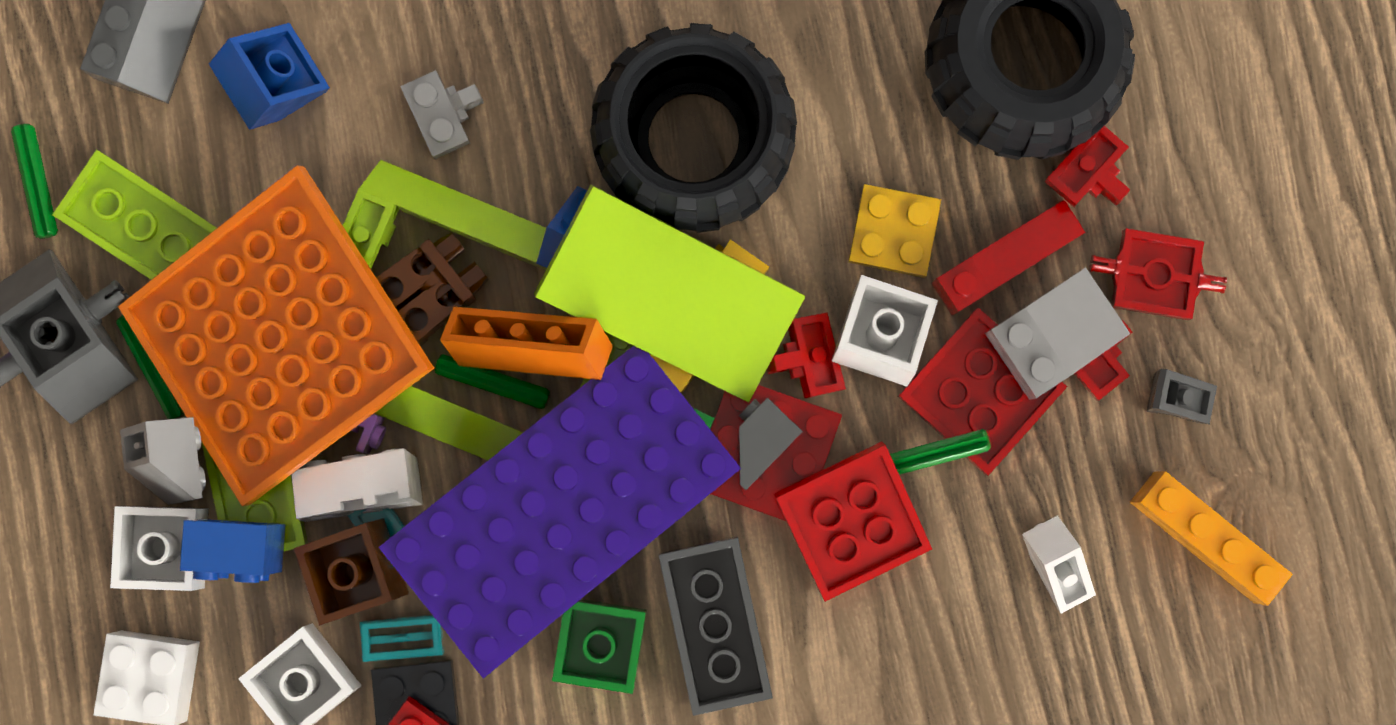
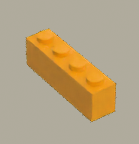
M1166 471L1153 472L1130 501L1133 506L1253 603L1268 606L1293 575Z

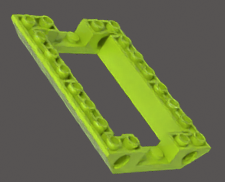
M383 160L379 161L358 189L343 223V227L370 269L374 264L381 245L388 247L396 229V225L393 223L399 209L404 213L545 271L547 269L536 264L546 227ZM605 332L613 345L607 367L633 345ZM583 379L580 387L591 379ZM410 386L374 413L485 460L491 459L523 433L520 430L413 386Z

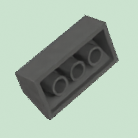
M105 0L80 69L96 80L169 104L206 0Z

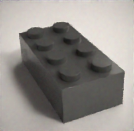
M738 537L659 553L693 716L773 699Z

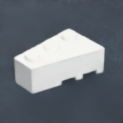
M404 448L385 450L368 456L365 454L344 456L342 461L328 464L326 460L309 461L303 465L302 469H298L291 474L296 519L304 522L347 516L358 510L367 509L363 513L383 511L382 509L386 508L397 509L423 505L418 459Z

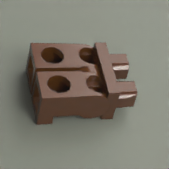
M452 232L434 243L430 239L426 240L419 248L376 277L420 346L447 323L453 307H468L477 299L474 297V294L489 280L475 261L459 274H456L449 265L466 251Z

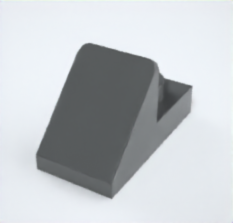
M1159 369L1153 377L1147 412L1173 415L1195 423L1210 425L1217 386L1168 369Z

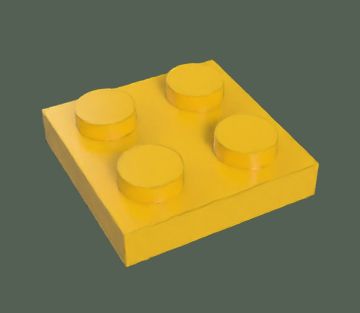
M864 184L848 263L925 278L928 272L942 199Z

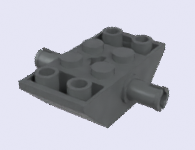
M50 249L1 281L0 338L9 352L0 358V388L23 372L33 388L70 424H74L137 381V376L103 327L101 320L129 298L127 293H122L125 289L121 284L113 280L111 284L90 298L85 299L54 252ZM57 328V339L54 342H52L51 339L55 337V332L53 330Z

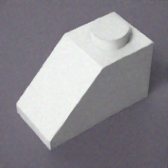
M1058 515L1022 534L1030 558L1060 613L1096 595L1081 547Z

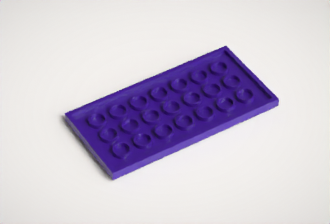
M632 346L605 368L601 380L591 379L379 546V549L484 679L732 477L741 467L652 356Z

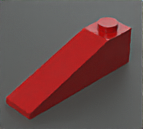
M1063 200L942 274L931 284L953 316L1086 232L1066 201Z

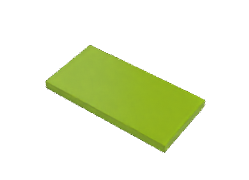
M590 185L534 292L536 298L575 317L597 319L605 332L748 403L806 297L802 293L593 185Z

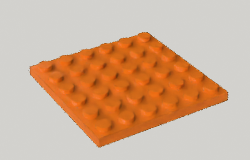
M297 165L118 306L187 418H194V426L198 427L202 443L241 506L251 505L435 369L304 166Z

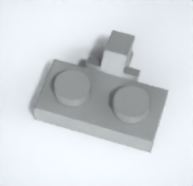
M435 70L400 86L434 159L470 144L461 123L469 119L466 111L484 103L475 84L456 91L454 85L445 89Z

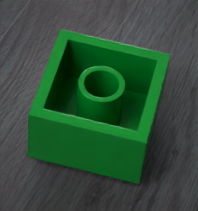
M584 599L579 600L562 615L552 681L633 694L647 609Z

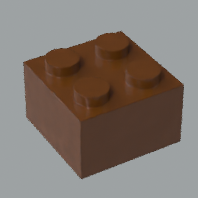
M384 518L370 521L294 548L319 626L409 594L405 580L379 549V546L391 538Z

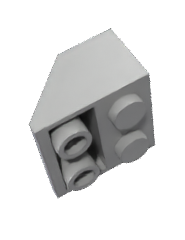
M193 417L145 421L120 430L125 471L168 505L203 498L202 491L205 489L206 478L203 468L199 467L197 453L201 447V435L198 427L194 426Z

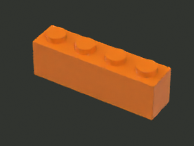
M453 307L440 338L444 347L459 366L601 380L613 348L611 341L597 319Z

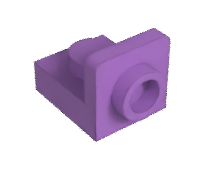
M372 414L351 430L358 433L360 427L364 428L356 451L369 454L372 448H379L386 432V427L382 426L384 417Z

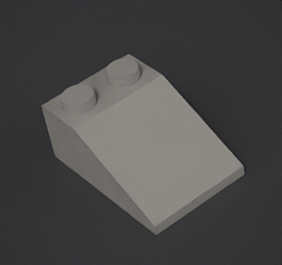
M1085 267L985 334L1028 399L1031 400L1038 398L1127 337L1130 332Z

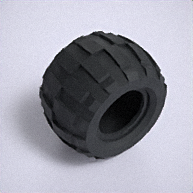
M942 0L929 28V37L925 50V74L930 79L933 89L932 98L941 115L948 117L959 129L957 134L972 145L980 144L994 150V155L1019 160L1021 157H1036L1038 159H1045L1064 154L1069 149L1085 143L1110 121L1121 106L1122 97L1127 86L1131 83L1135 54L1132 53L1133 49L1130 48V41L1134 38V30L1129 12L1126 9L1121 10L1116 0ZM1015 6H1026L1042 10L1061 21L1072 33L1078 44L1082 62L1079 69L1067 82L1048 90H1030L1014 84L1001 73L992 55L991 36L997 19L1006 9Z
M690 23V28L670 30L667 26L647 34L646 39L635 47H627L610 64L611 69L604 81L598 85L593 100L590 135L594 157L601 175L615 194V197L676 229L701 233L720 230V227L738 220L743 221L758 211L761 205L777 191L787 174L795 149L797 117L794 99L790 97L785 84V77L771 58H766L755 48V43L734 31L731 34L714 30L711 24ZM698 94L717 100L729 110L737 125L739 141L735 157L722 173L706 181L685 182L673 178L658 166L650 151L649 130L652 120L666 103L682 95Z

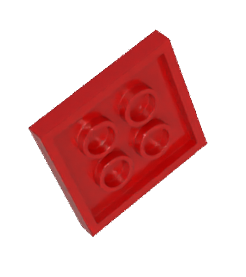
M977 307L897 397L944 439L981 429L986 430L989 435L991 448L987 452L966 458L986 476H989L1063 393L1067 386L1061 382L1038 398L1029 400L985 334L998 324Z
M761 385L757 386L749 403L724 391L711 431L738 465V428L744 422L739 415L754 399L762 404L769 398L803 432L747 490H744L739 485L738 471L711 494L786 521L774 493L824 469L842 414Z
M882 441L774 493L825 602L932 550L890 453Z

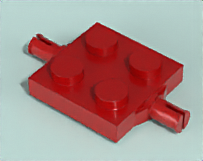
M1128 228L1122 230L1120 250L1115 259L1092 255L1090 263L1094 264L1089 265L1090 272L1112 274L1114 289L1111 305L1113 308L1188 321L1193 319L1195 300L1201 289L1223 294L1226 286L1223 284L1227 283V277L1204 274L1201 261L1204 241Z

